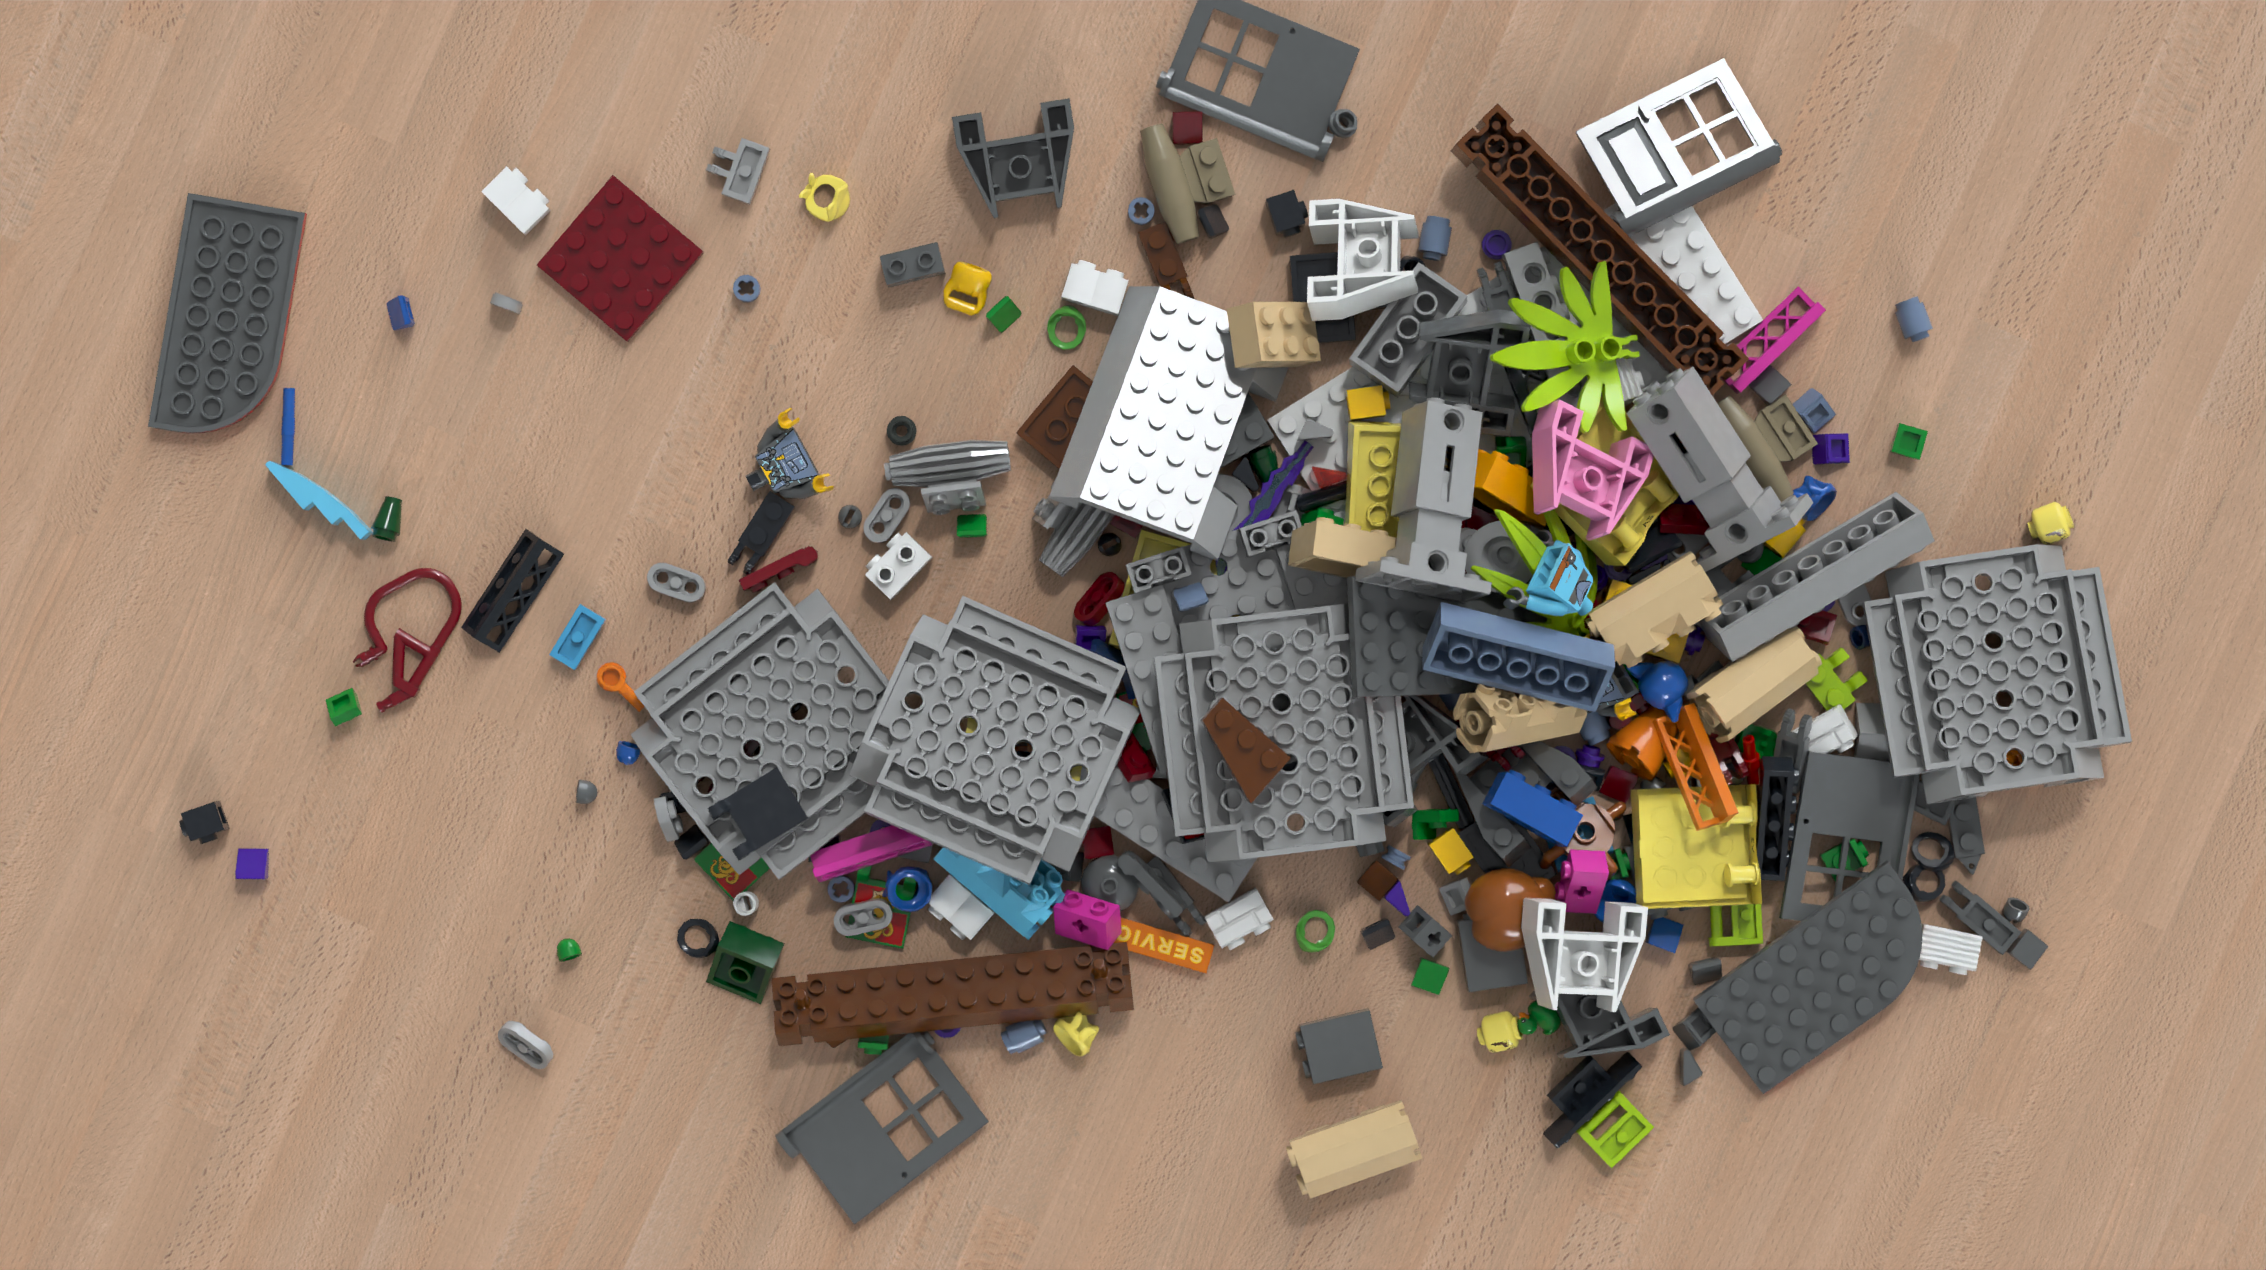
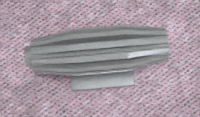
M966 440L922 446L889 456V462L884 463L886 480H892L893 486L927 487L921 489L927 512H933L935 515H944L954 509L974 511L979 509L980 506H985L986 499L981 482L978 480L1011 471L1007 441Z
M1049 496L1047 499L1042 498L1033 511L1035 516L1032 519L1047 529L1051 527L1054 530L1039 561L1063 577L1088 553L1112 520L1114 514L1079 502L1076 509L1049 499Z

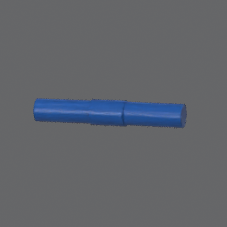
M283 388L281 465H293L295 388Z

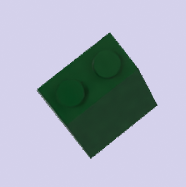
M729 921L717 947L706 982L761 1004L785 943Z

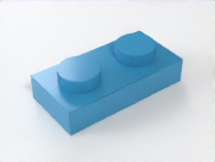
M579 604L549 655L576 670L606 619Z

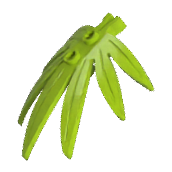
M1606 261L1599 262L1595 268L1590 288L1591 306L1568 267L1560 269L1559 281L1563 299L1571 314L1581 324V327L1538 304L1519 298L1509 299L1508 305L1524 322L1545 333L1564 337L1565 341L1543 340L1513 345L1490 355V360L1502 366L1521 370H1547L1564 366L1569 367L1568 370L1552 376L1537 386L1527 396L1521 406V410L1528 412L1552 403L1587 376V381L1580 392L1577 402V408L1584 412L1579 431L1582 433L1589 432L1598 410L1601 392L1609 419L1618 431H1626L1624 399L1616 359H1633L1640 357L1639 351L1622 350V346L1628 345L1629 342L1637 341V335L1623 338L1613 336L1611 295Z
M1495 509L1496 516L1530 572L1534 575L1547 547L1517 519L1503 510ZM1555 510L1544 512L1543 514L1553 541L1559 540L1565 544L1570 543L1567 532ZM1575 533L1576 549L1581 552L1584 564L1593 577V583L1587 597L1594 603L1598 585L1595 554ZM1475 565L1471 566V570L1476 575L1481 576V579L1484 581L1492 582L1491 587L1506 598L1516 601L1514 596L1506 594L1513 587H1519L1523 590L1524 595L1529 597V594L1526 592L1528 587L1526 583L1490 569ZM1522 604L1519 605V606H1521V607H1523V608L1526 609V605H1522ZM1529 610L1547 617V622H1525L1581 637L1590 633L1584 625V619L1588 614L1580 616L1577 612L1560 617Z

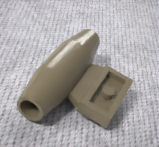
M1157 124L1141 130L1146 170L1160 212L1177 244L1198 238L1199 230L1194 202L1206 205L1235 195L1217 138L1189 146L1179 156L1163 124Z
M1730 395L1718 402L1717 404L1750 453L1751 456L1746 461V464L1761 488L1764 489L1771 486L1781 502L1792 496L1794 492L1781 462L1796 459L1818 443L1787 395H1783L1772 404L1760 410L1754 421Z

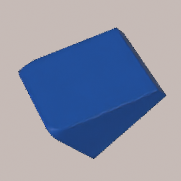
M400 295L387 302L393 330L414 326L415 322L409 298Z
M1664 917L1654 919L1645 942L1676 953L1684 925Z

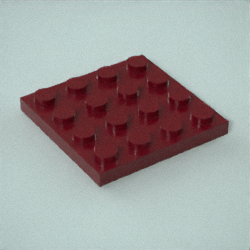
M612 175L538 262L537 266L625 341L629 342L702 256L704 251Z

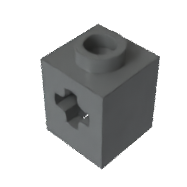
M1418 905L1398 926L1432 957L1452 937V934Z

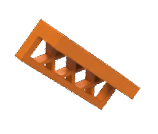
M1695 703L1683 706L1680 709L1679 718L1676 722L1680 731L1678 739L1667 734L1664 724L1672 722L1668 716L1656 718L1653 724L1696 831L1731 820L1739 812ZM1679 748L1689 754L1691 759L1689 766L1678 761L1676 754ZM1689 776L1700 781L1702 788L1699 794L1689 788L1687 783ZM1701 803L1711 808L1714 818L1702 821L1698 811Z

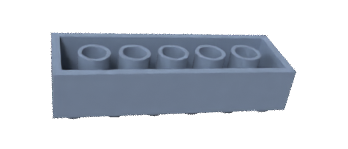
M1441 602L1422 647V670L1596 712L1615 669L1613 644Z

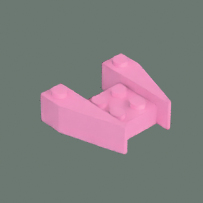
M1559 399L1539 408L1532 432L1534 513L1538 515L1556 509L1560 503L1591 519L1586 539L1590 541L1611 533L1648 477L1654 455L1646 443L1632 436L1612 443L1609 454L1576 439L1584 412Z

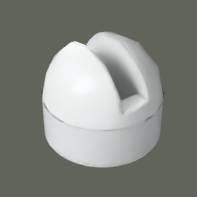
M745 891L739 893L734 898L733 906L738 914L748 916L758 909L759 900L754 893ZM746 896H749L751 910H749Z

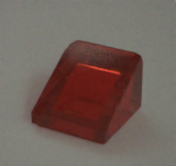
M1311 467L1317 486L1320 489L1343 481L1347 477L1346 472Z

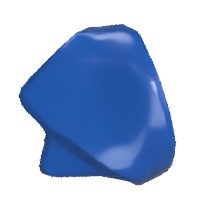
M1805 476L1803 486L1793 490V495L1797 498L1808 493L1813 501L1811 507L1802 517L1806 521H1813L1831 505L1837 493L1831 483L1821 482L1811 476Z
M907 866L899 868L894 874L890 870L887 871L886 889L883 891L882 896L888 897L892 906L902 911L916 912L929 903L932 896V883L927 870ZM911 877L918 884L914 898L905 901L901 900L896 894V885L902 878Z

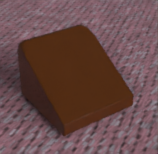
M1374 860L1357 880V883L1380 901L1398 881V878L1377 860Z

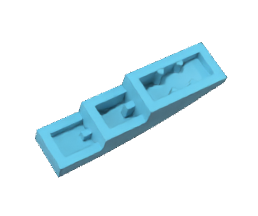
M268 461L265 464L303 510L309 511L312 507L316 506L332 525H338L344 520L361 540H366L373 534V531L352 509L325 488L304 475L276 462Z

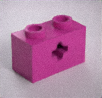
M1570 849L1567 861H1563L1561 865V880L1555 884V899L1566 903V912L1597 913L1609 875L1605 851Z
M1067 889L1063 901L1053 906L1055 934L1108 950L1122 932L1120 905Z

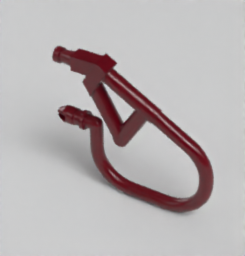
M418 568L409 571L378 588L371 595L365 606L364 623L375 647L371 646L369 650L355 657L353 663L359 659L362 660V663L355 665L356 667H364L374 660L377 661L379 656L385 654L388 650L374 620L375 609L382 598L412 581L429 578L439 582L446 589L451 600L450 616L431 646H428L401 628L395 633L393 637L392 685L400 690L390 694L383 701L376 703L381 713L385 712L388 708L397 706L417 696L420 691V684L460 619L462 611L460 594L453 581L441 571L432 568ZM405 645L424 656L409 681L404 679Z

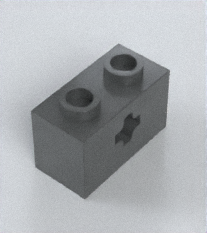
M938 242L880 256L888 288L946 274Z

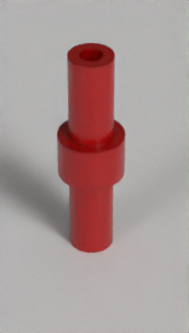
M1746 735L1742 739L1744 753L1741 757L1749 772L1747 783L1758 785L1760 757L1759 753L1756 752L1754 737Z

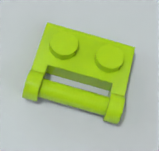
M1761 904L1730 905L1732 936H1723L1722 906H1710L1711 937H1708L1709 946L1763 944Z
M1618 1090L1614 1097L1606 1102L1576 1132L1613 1168L1654 1126ZM1621 1105L1626 1111L1600 1137L1595 1139L1590 1133Z

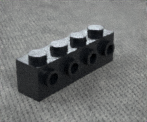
M1762 756L1757 807L1758 819L1756 825V850L1761 880L1785 881V873L1790 856L1788 841H1793L1794 824L1790 823V816L1796 812V796H1792L1793 786H1798L1799 770L1793 767L1791 757Z

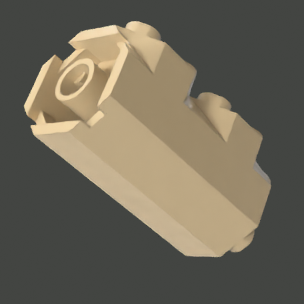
M1692 551L1603 602L1588 613L1590 617L1585 620L1595 638L1601 636L1605 643L1614 645L1615 662L1617 661L1619 666L1625 664L1627 668L1635 666L1643 660L1641 655L1650 650L1656 653L1668 646L1667 638L1672 634L1677 633L1679 637H1683L1695 629V623L1702 619L1708 622L1722 613L1719 607L1723 605V602L1717 596L1718 593L1702 566L1698 565L1696 560L1693 561L1696 557Z
M1797 626L1786 629L1776 635L1770 642L1761 644L1751 650L1745 657L1736 659L1733 662L1731 661L1720 670L1711 673L1686 694L1687 699H1690V704L1695 703L1705 731L1709 735L1711 733L1718 734L1719 736L1716 738L1718 742L1723 743L1732 739L1819 674L1818 667L1822 664L1821 658L1815 651L1810 650L1804 641L1805 636Z
M1477 684L1474 692L1460 694L1453 711L1454 720H1459L1460 728L1456 729L1457 738L1469 753H1476L1579 733L1586 719L1587 710Z
M1399 1100L1388 1105L1382 1104L1363 1111L1355 1117L1332 1125L1326 1124L1307 1131L1304 1135L1290 1139L1291 1145L1286 1147V1151L1292 1167L1299 1166L1301 1173L1297 1174L1296 1178L1302 1195L1309 1194L1311 1199L1422 1159L1420 1151L1416 1150L1419 1149L1408 1115H1406L1405 1110L1399 1111L1405 1108L1403 1102Z

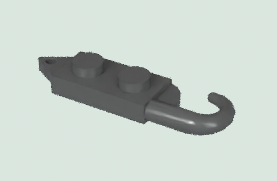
M1976 797L1958 800L1948 820L1954 858H1958L1972 875L1975 873L1981 855L1985 854ZM1971 863L1973 864L1972 869L1969 868V864Z

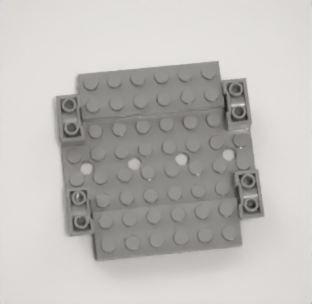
M1297 510L1228 532L1219 558L1223 559L1227 565L1226 572L1223 575L1213 574L1210 570V563L1213 559L1190 551L1192 545L1190 544L1126 564L1134 594L1105 603L1160 774L1167 772L1154 657L1182 654L1179 624L1228 618L1233 615L1245 616L1348 604L1347 578L1288 566L1292 531L1302 527ZM1200 582L1208 597V604L1183 612L1178 611L1173 591ZM1270 634L1266 638V647L1270 651L1275 652L1282 647L1283 641L1279 635ZM1277 694L1273 699V706L1278 711H1285L1290 705V700L1285 694ZM1287 754L1291 759L1286 764L1297 761L1294 755Z
M2036 544L1921 561L1885 572L1889 598L1864 601L1863 610L1893 778L1922 774L1921 778L1926 805L1982 797L1990 792L2037 785L2050 787L2104 778L2100 751L2094 748L2128 744L2132 742L2100 567L2072 571V569L2066 570L2062 546ZM1977 576H1986L1991 583L1990 589L1986 591L1979 590L1975 586V578ZM1990 633L1998 635L2001 639V646L1997 649L1989 648L1985 643L1986 635ZM2007 692L2012 699L2011 705L2009 707L1999 706L1996 702L1997 693ZM2010 750L2018 751L2022 755L2021 765L2013 766L2009 764L2006 759L2007 752Z
M774 582L634 691L652 718L630 735L645 758L713 846L739 875L762 858L776 877L781 880L865 814L864 810L875 787L851 777L850 772L861 742L889 680L819 589H816L794 607ZM843 667L853 668L855 678L851 683L844 684L839 680L838 673ZM905 701L906 706L911 709V707ZM798 703L805 704L808 709V714L803 720H795L791 715L793 706ZM750 740L758 741L761 746V751L756 757H748L745 754V744ZM777 767L808 819L738 861L732 849L746 842L744 835L729 812L713 820L707 808ZM702 777H709L713 781V789L708 794H702L698 791L697 783Z
M962 596L948 625L923 614L908 639L864 735L850 772L851 777L875 787L864 813L1028 885L1031 884L1041 859L1070 872L1093 820L1096 808L1140 714L1139 708L1114 698L1126 671V666L965 596ZM910 694H917L922 698L923 702L919 708L910 709L905 704L906 697ZM965 718H972L977 722V729L972 733H965L960 728L961 721ZM1020 742H1027L1032 746L1033 751L1027 757H1020L1015 752L1016 745ZM1075 766H1082L1087 770L1088 775L1083 781H1075L1070 775L1071 769Z
M1348 604L1179 624L1182 654L1154 657L1175 837L1204 833L1207 862L1242 860L1386 841L1383 812L1414 808L1401 696L1352 698ZM1270 634H1277L1282 638L1283 644L1278 651H1270L1266 647V638ZM1277 694H1285L1290 700V705L1285 711H1278L1273 706V699ZM1219 698H1224L1286 754L1294 755L1297 760V765L1292 771L1281 769L1251 804L1246 800L1235 778L1232 776L1228 766L1200 721ZM1295 813L1300 814L1304 819V825L1299 831H1292L1287 826L1288 817Z

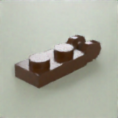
M1164 221L1138 232L1159 286L1171 290L1169 284L1180 281L1183 294L1194 299L1186 279L1188 275L1166 222Z

